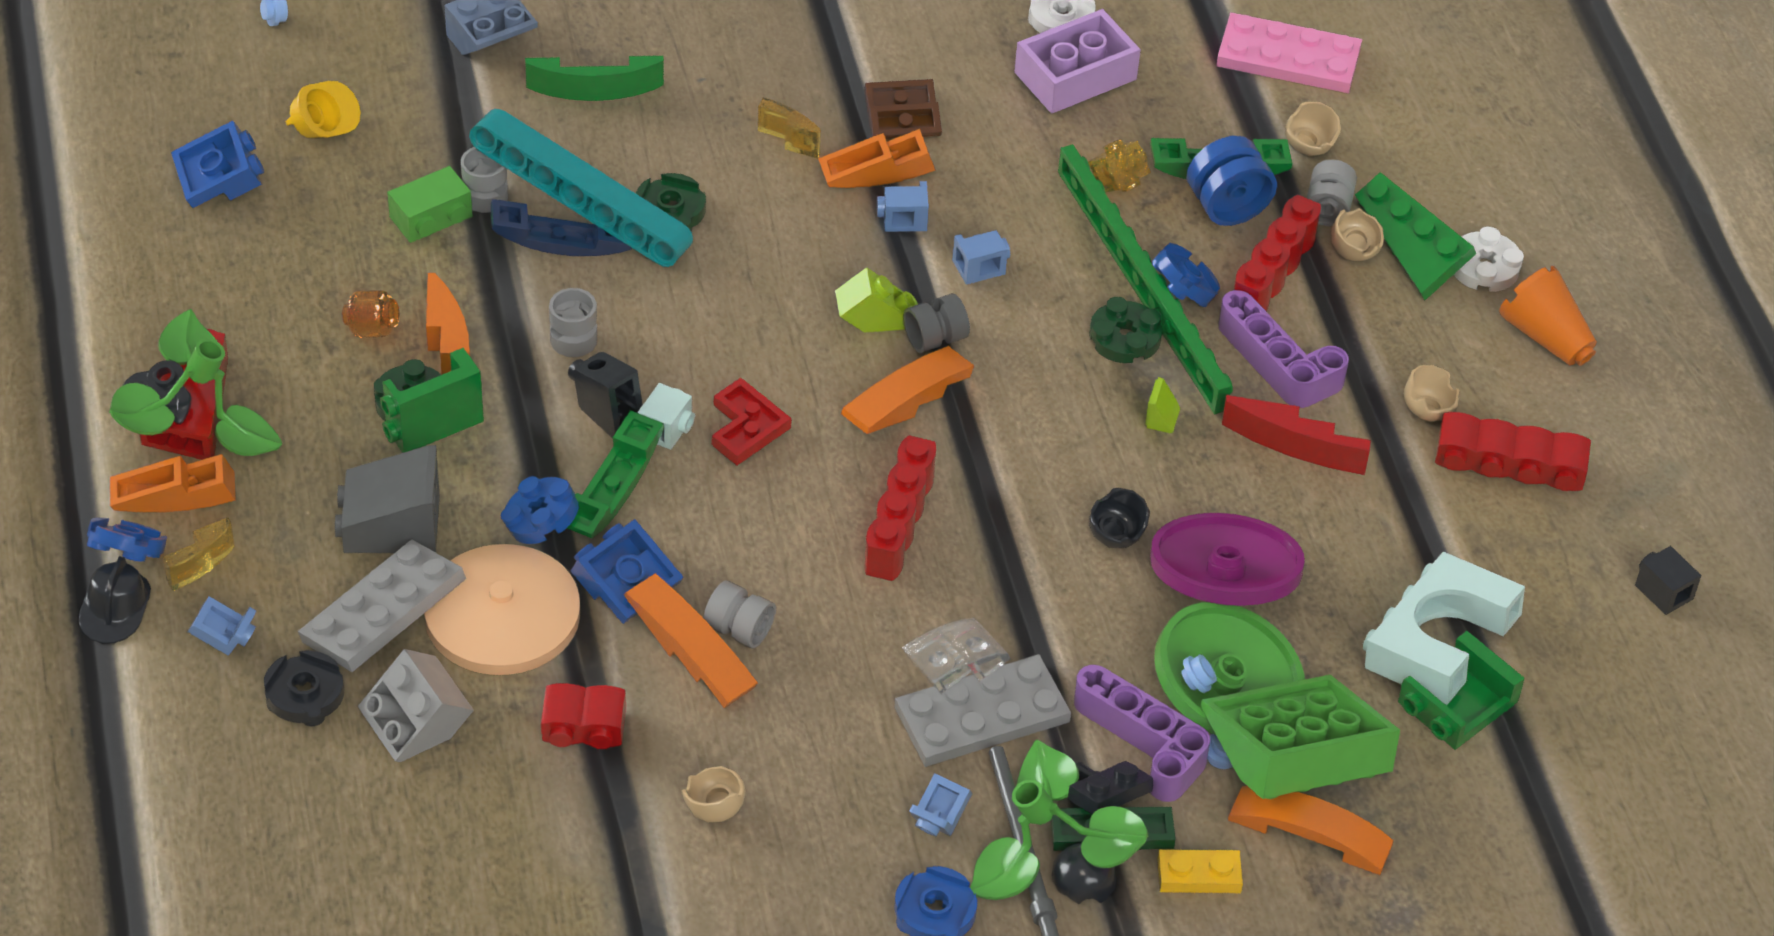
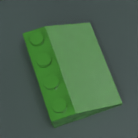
M1332 675L1233 693L1201 701V708L1239 779L1262 799H1274L1279 795L1306 792L1312 788L1339 785L1345 781L1372 778L1375 775L1393 771L1400 729Z

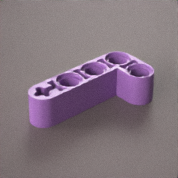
M1234 290L1224 295L1219 317V330L1287 404L1300 406V408L1309 407L1342 390L1349 363V356L1346 351L1337 346H1325L1306 355L1250 294Z
M1088 665L1080 669L1077 674L1074 695L1076 710L1153 757L1150 776L1153 777L1151 795L1165 802L1175 801L1180 798L1206 767L1210 746L1208 732L1192 720L1102 666Z

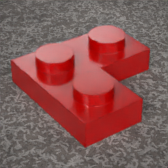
M739 378L714 395V406L731 419L732 422L712 435L711 445L736 466L791 429L792 418L742 378Z

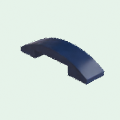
M492 199L491 201L492 230L521 246L546 253L567 256H601L632 250L630 246L595 224L528 215L527 204Z

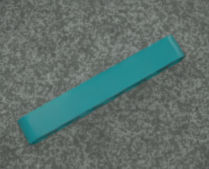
M501 109L490 110L470 130V141L478 151L663 267H670L692 245V232L682 222Z

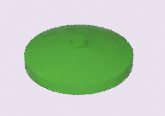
M1201 602L1187 606L1168 621L1159 635L1155 647L1154 661L1157 677L1169 700L1185 717L1214 735L1216 734L1201 708V701L1203 699L1305 680L1299 657L1284 635L1266 619L1240 606ZM1198 655H1203L1215 671L1217 681L1211 684V690L1206 693H1202L1198 689L1192 690L1183 679L1181 673L1185 669L1183 660L1189 656L1195 658Z

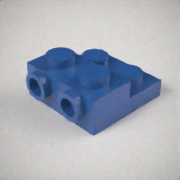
M233 120L171 152L186 201L192 208L222 193H225L231 201L262 185L259 175L265 172L257 155L251 154V151L256 149L255 142L247 130L242 132Z
M636 519L624 527L621 523L613 526L603 535L604 541L596 547L590 543L582 548L574 556L576 563L571 569L572 574L592 598L596 600L601 597L622 624L637 615V612L625 598V592L655 573L672 588L677 586L684 578Z

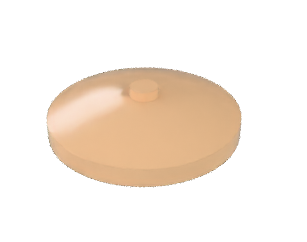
M495 544L469 550L450 560L463 568L466 579L424 613L425 626L430 640L448 660L462 668L482 674L511 675L530 671L548 663L569 645L579 625L580 598L573 577L553 557L526 546Z

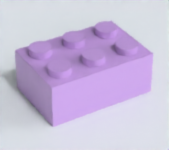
M1101 9L1017 42L1015 74L1052 114L1137 80L1141 49L1104 9Z

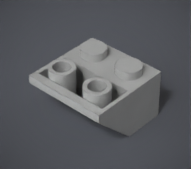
M407 649L400 653L357 706L396 762H402L451 739L474 711L436 656Z

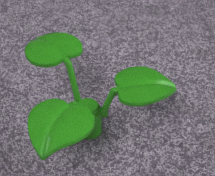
M192 309L174 318L165 327L158 341L159 350L166 360L175 361L179 365L187 364L184 373L169 393L160 399L158 393L151 387L139 383H129L117 389L111 400L109 413H111L112 418L118 424L134 433L156 435L165 432L173 424L175 416L165 405L172 401L189 377L194 382L200 384L214 379L216 416L221 420L215 427V435L226 449L242 456H255L277 450L282 445V441L274 429L253 410L240 405H231L226 413L224 412L222 379L225 373L219 368L224 359L225 350L199 322Z
M1035 740L1024 759L1017 785L1012 792V801L1022 813L1018 818V822L1022 827L1023 844L1021 845L1017 839L1011 837L991 842L982 851L976 862L970 889L974 895L976 893V897L999 900L1018 895L1032 884L1038 874L1040 862L1034 854L1028 852L1032 846L1030 823L1042 825L1049 822L1053 815L1058 816L1078 833L1086 836L1081 844L1082 855L1089 864L1098 868L1115 867L1128 860L1145 844L1148 837L1147 827L1135 813L1117 806L1104 807L1095 811L1091 816L1089 828L1080 825L1053 802L1067 798L1069 785L1078 782L1079 770L1077 765L1068 755L1049 747L1040 740Z

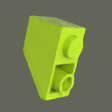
M867 267L835 290L839 316L864 333L905 330L904 310L918 305L911 293L902 291L893 285L888 278L883 275L879 276Z

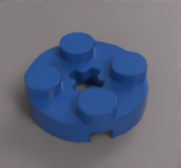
M1174 243L1167 244L1152 260V265L1169 280L1168 289L1174 296L1181 300L1189 297L1200 306L1206 307L1216 297L1220 289L1217 278L1202 261L1196 266L1188 258L1192 255L1190 251Z
M531 476L521 481L518 486L519 491L511 497L505 509L501 512V519L516 541L524 544H536L546 541L547 539L544 535L552 532L554 529L558 534L565 530L577 515L579 505L575 492L567 480L557 477L538 479L535 476Z
M99 517L90 520L87 532L89 537L87 546L93 549L109 551L111 547L122 550L124 558L139 562H145L146 556L160 558L161 554L164 553L167 536L160 537L161 532L156 529L121 520L120 524H115L114 526H108L109 518Z
M933 866L927 867L926 872L915 876L913 872L900 882L896 890L894 910L897 917V927L900 931L910 936H963L971 929L976 919V893L974 895L973 891L969 888L970 882L966 877L953 869ZM935 900H941L942 908L944 909L938 911L931 910L925 904H933Z

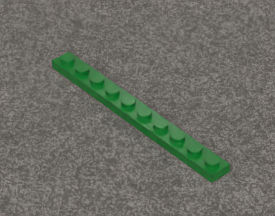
M1073 144L1061 147L1058 167L1060 177L1143 305L1155 309L1161 314L1164 338L1214 415L1224 412L1226 395H1230L1233 392L1230 377L1223 373L1217 365L1213 351L1210 348H1206L1200 339L1196 325L1189 322L1183 312L1180 301L1177 298H1173L1167 288L1165 278L1162 274L1156 272L1148 252L1142 250L1136 241L1133 229L1130 226H1126L1122 220L1118 206L1115 203H1111L1105 194L1102 182L1099 179L1096 180L1090 171L1087 159L1084 156L1081 157Z

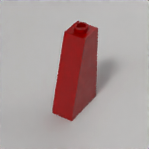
M207 329L225 350V356L219 368L225 373L222 379L223 395L228 365L225 333ZM187 364L180 365L184 371L187 367ZM171 373L163 375L160 380H168L171 377ZM189 377L184 387L190 393L192 400L186 419L182 424L173 422L168 430L160 434H140L141 445L203 460L215 456L217 437L215 435V427L220 422V419L216 416L215 380L200 384L194 382Z

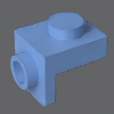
M208 596L190 626L188 633L229 656L237 644L244 647L252 636L256 626L250 622L256 610L249 607L242 616Z
M934 773L918 806L912 804L909 812L917 820L915 826L922 831L936 837L939 831L951 836L973 793L969 789Z

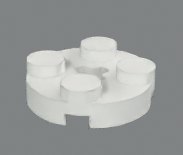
M1031 0L1028 21L1035 30L1042 33L1095 12V1Z
M1483 227L1480 232H1471L1462 236V238L1474 246L1476 255L1454 274L1462 284L1476 290L1478 285L1490 287V292H1497L1509 288L1517 281L1524 255L1514 242L1501 235L1499 230L1493 227ZM1480 259H1488L1491 260L1492 263L1488 261L1481 262Z

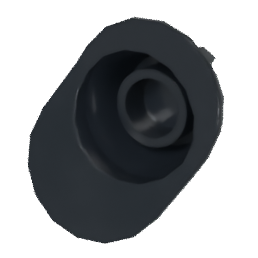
M119 556L116 562L107 563L97 568L91 576L90 585L80 609L79 624L82 632L91 640L99 643H117L135 633L142 621L150 598L151 586L148 580L136 568L127 564L124 557Z

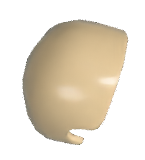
M1304 102L1300 104L1286 123V139L1295 151L1312 157L1325 154L1332 148L1340 135V117L1331 107L1321 102Z
M1361 208L1346 212L1345 209L1341 210L1331 228V244L1337 253L1346 260H1368L1379 253L1384 243L1383 227L1375 217L1363 212Z
M1419 365L1411 371L1403 394L1407 407L1414 415L1420 419L1433 422L1442 421L1444 413L1456 412L1460 390L1458 388L1454 390L1451 387L1450 373L1434 365Z
M723 766L705 768L696 775H690L686 789H682L685 803L695 818L708 823L724 822L732 818L741 808L746 793L743 779L735 771Z

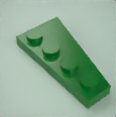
M1381 172L1355 194L1363 211L1375 217L1383 227L1384 240L1393 255L1396 256L1407 276L1417 287L1424 301L1476 255L1473 245Z

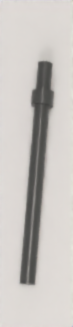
M994 746L989 750V756L1013 838L1017 839L1022 845V827L1018 822V818L1022 813L1012 801V792L1015 788L1004 748L1002 746ZM1032 845L1028 852L1035 855ZM1039 869L1035 880L1028 887L1032 900L1030 904L1034 923L1039 925L1042 936H1059L1055 923L1057 919L1053 900L1047 896Z

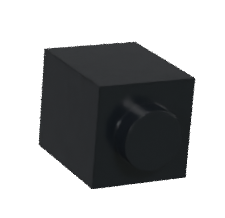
M1671 545L1658 553H1649L1640 562V570L1635 586L1665 615L1694 599L1701 574Z

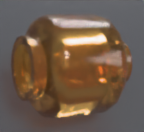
M359 290L354 292L350 296L348 304L343 306V322L346 326H349L350 331L356 337H386L399 323V305L384 290Z

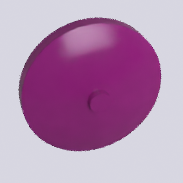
M1202 513L1184 516L1162 526L1153 537L1150 562L1155 574L1165 584L1184 595L1215 604L1246 606L1272 602L1293 592L1302 580L1305 557L1298 542L1288 533L1272 524L1236 514Z

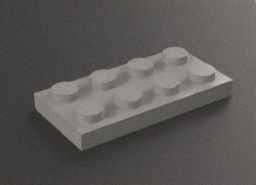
M411 539L298 631L301 641L317 652L330 656L337 664L353 672L466 579L463 568Z
M1039 654L895 698L894 706L925 767L1069 723L1071 718V711Z

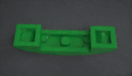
M629 56V66L560 67V57L525 58L526 88L562 99L580 101L622 99L644 94L664 85L663 56Z
M1151 138L1150 140L1154 168L1169 175L1186 179L1189 165L1202 149L1187 148L1185 138ZM1253 139V143L1260 152L1263 161L1268 164L1274 175L1292 168L1293 163L1287 139Z
M630 410L613 436V448L583 494H575L579 509L567 529L592 539L604 530L627 501L644 473L661 437L664 423Z

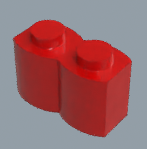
M569 683L547 685L541 719L542 741L557 747L584 743L597 749H607L622 745L627 707L625 689L608 685H596L586 688Z

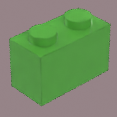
M451 166L387 192L389 217L410 243L473 217L471 191Z

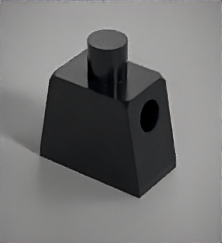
M598 352L585 361L578 359L570 365L568 376L575 381L579 407L613 438L630 410L638 413L643 405L638 371L605 352Z

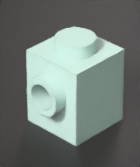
M658 383L638 411L641 415L664 423V429L657 445L670 450L683 433L690 431L695 419V413L692 412V396L680 389L671 388L661 383Z

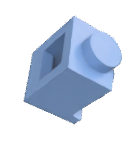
M920 181L919 186L885 187L884 196H877V217H884L885 232L927 231L929 210L927 181Z
M997 230L977 234L965 239L961 234L954 236L952 261L966 285L1006 274L1007 259L1010 258V247L1007 240L1001 238Z

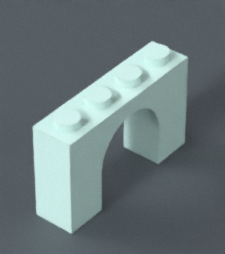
M1442 552L1433 564L1428 563L1425 566L1417 583L1407 587L1398 605L1395 608L1390 607L1380 626L1376 630H1370L1363 643V650L1366 651L1365 668L1401 685L1406 677L1411 676L1447 705L1466 683L1469 654L1430 637L1419 626L1432 619L1453 617L1469 621L1504 636L1522 615L1525 586L1446 552Z

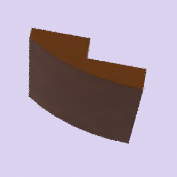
M933 79L865 83V100L872 137L884 133L886 139L898 138L920 129L923 137L942 135L939 105L935 98Z

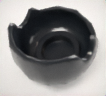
M1113 488L1106 496L1098 499L1093 505L1089 516V527L1094 537L1108 548H1127L1139 541L1148 526L1150 510L1145 499L1135 491Z
M1082 843L1069 846L1058 854L1053 862L1051 876L1057 890L1077 904H1081L1086 899H1095L1099 903L1106 901L1116 887L1117 875L1115 867H1095L1089 864L1082 855Z

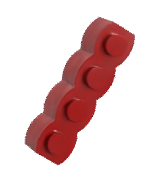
M1300 195L1289 199L1284 205L1282 217L1272 222L1268 228L1267 237L1254 247L1251 260L1244 263L1237 271L1234 290L1247 292L1267 312L1270 299L1281 292L1285 285L1286 276H1289L1298 268L1301 255L1309 251L1314 245L1321 204Z
M1447 412L1443 415L1435 463L1453 471L1473 470L1476 473L1492 478L1509 476L1524 484L1546 483L1562 491L1583 490L1588 472L1591 440L1575 433H1553L1537 426L1517 427L1504 420H1480L1466 413Z
M909 435L901 442L897 452V464L891 469L887 478V491L881 496L877 504L876 520L872 522L867 531L864 567L866 575L893 581L901 573L904 565L905 551L910 547L914 538L915 523L923 514L925 496L930 492L934 483L935 441Z

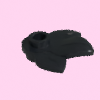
M164 360L156 363L149 371L133 374L123 385L129 383L147 385L154 389L160 399H162L179 380L184 370L177 362ZM171 373V377L168 380H160L163 375ZM184 385L172 401L165 405L173 412L175 416L174 422L177 424L183 423L191 407L192 397Z

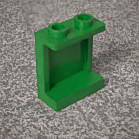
M464 347L450 353L451 371L403 391H399L391 379L383 381L384 396L380 398L381 407L386 416V421L382 423L383 431L390 443L395 442L402 453L421 448L484 422L481 371Z
M1468 631L1459 636L1455 643V648L1469 654L1466 683L1447 705L1411 676L1403 680L1398 698V703L1402 705L1409 715L1419 719L1432 731L1435 737L1444 740L1454 750L1519 701L1525 679Z

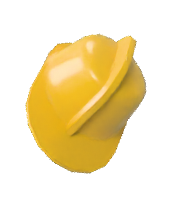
M325 81L309 84L300 89L298 96L294 98L290 105V117L285 122L286 125H294L295 129L306 138H328L347 134L354 130L360 122L361 111L356 96L346 85L338 81Z

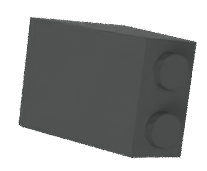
M428 445L346 470L345 485H338L337 493L338 508H343V512L335 516V537H342L344 553H395L411 539L436 552L440 502L436 445Z

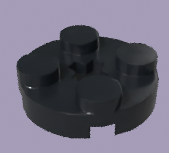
M311 650L299 651L300 656L292 657L288 660L287 655L277 659L268 668L264 677L267 708L278 717L290 722L304 723L311 727L320 725L326 716L338 708L344 697L343 676L339 671L338 664L330 656ZM306 682L311 683V689L307 691H299L295 687L296 685L304 686Z

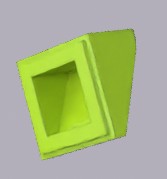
M1158 377L1155 380L1148 402L1145 425L1149 429L1172 433L1180 412V406L1164 378Z

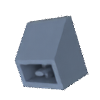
M456 0L445 4L446 35L462 55L538 28V22L520 0Z

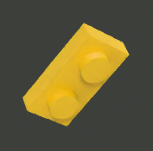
M1159 849L1157 860L1160 892L1241 893L1243 879L1240 850Z

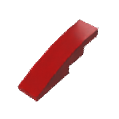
M1226 395L1222 419L1223 426L1255 443L1287 456L1327 468L1365 475L1371 440L1334 434L1335 423L1300 418V406Z

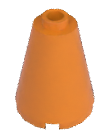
M1551 266L1550 272L1544 267L1530 275L1514 289V292L1517 294L1516 298L1511 303L1505 299L1501 304L1499 313L1507 322L1569 366L1576 363L1582 366L1595 355L1596 351L1593 348L1596 346L1597 341L1564 279L1555 266Z

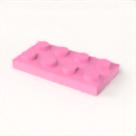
M1230 12L1216 66L1349 93L1362 39Z

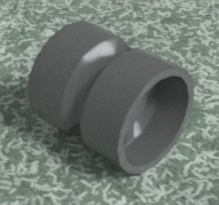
M954 293L934 299L931 305L924 302L904 310L903 319L908 339L913 348L919 353L940 347L942 340L950 344L969 336L970 323L968 314L961 299Z

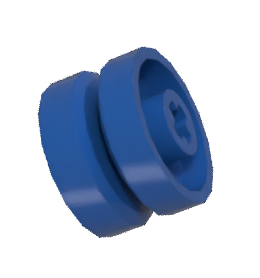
M1228 136L1205 146L1193 158L1187 170L1186 180L1196 198L1200 200L1210 220L1218 225L1233 226L1252 219L1270 204L1276 194L1277 180L1272 170L1263 161L1254 143L1244 136Z

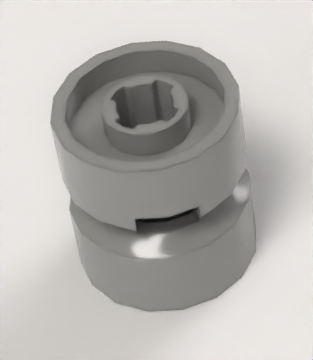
M475 147L468 149L461 157L462 181L471 191L472 210L481 213L491 212L492 199L508 200L507 168L484 155Z
M1334 159L1324 160L1313 169L1307 199L1321 204L1318 222L1320 225L1333 226L1341 210L1345 209L1346 212H1350L1357 175L1355 170L1343 161Z
M567 288L554 294L549 303L550 343L553 349L566 357H580L590 353L597 345V303L594 296L580 288Z
M724 580L711 595L703 618L715 631L723 635L731 632L732 637L736 641L750 648H756L765 639L773 624L776 605L761 596L752 594L748 597V592L745 588L731 581Z

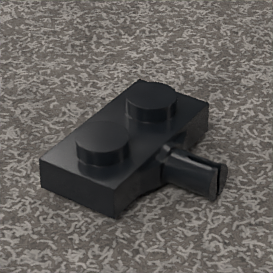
M1127 761L1118 763L1101 772L1094 771L1082 762H1078L1075 764L1079 770L1078 780L1080 781L1069 785L1068 800L1091 814L1104 807H1119L1152 792L1153 777Z

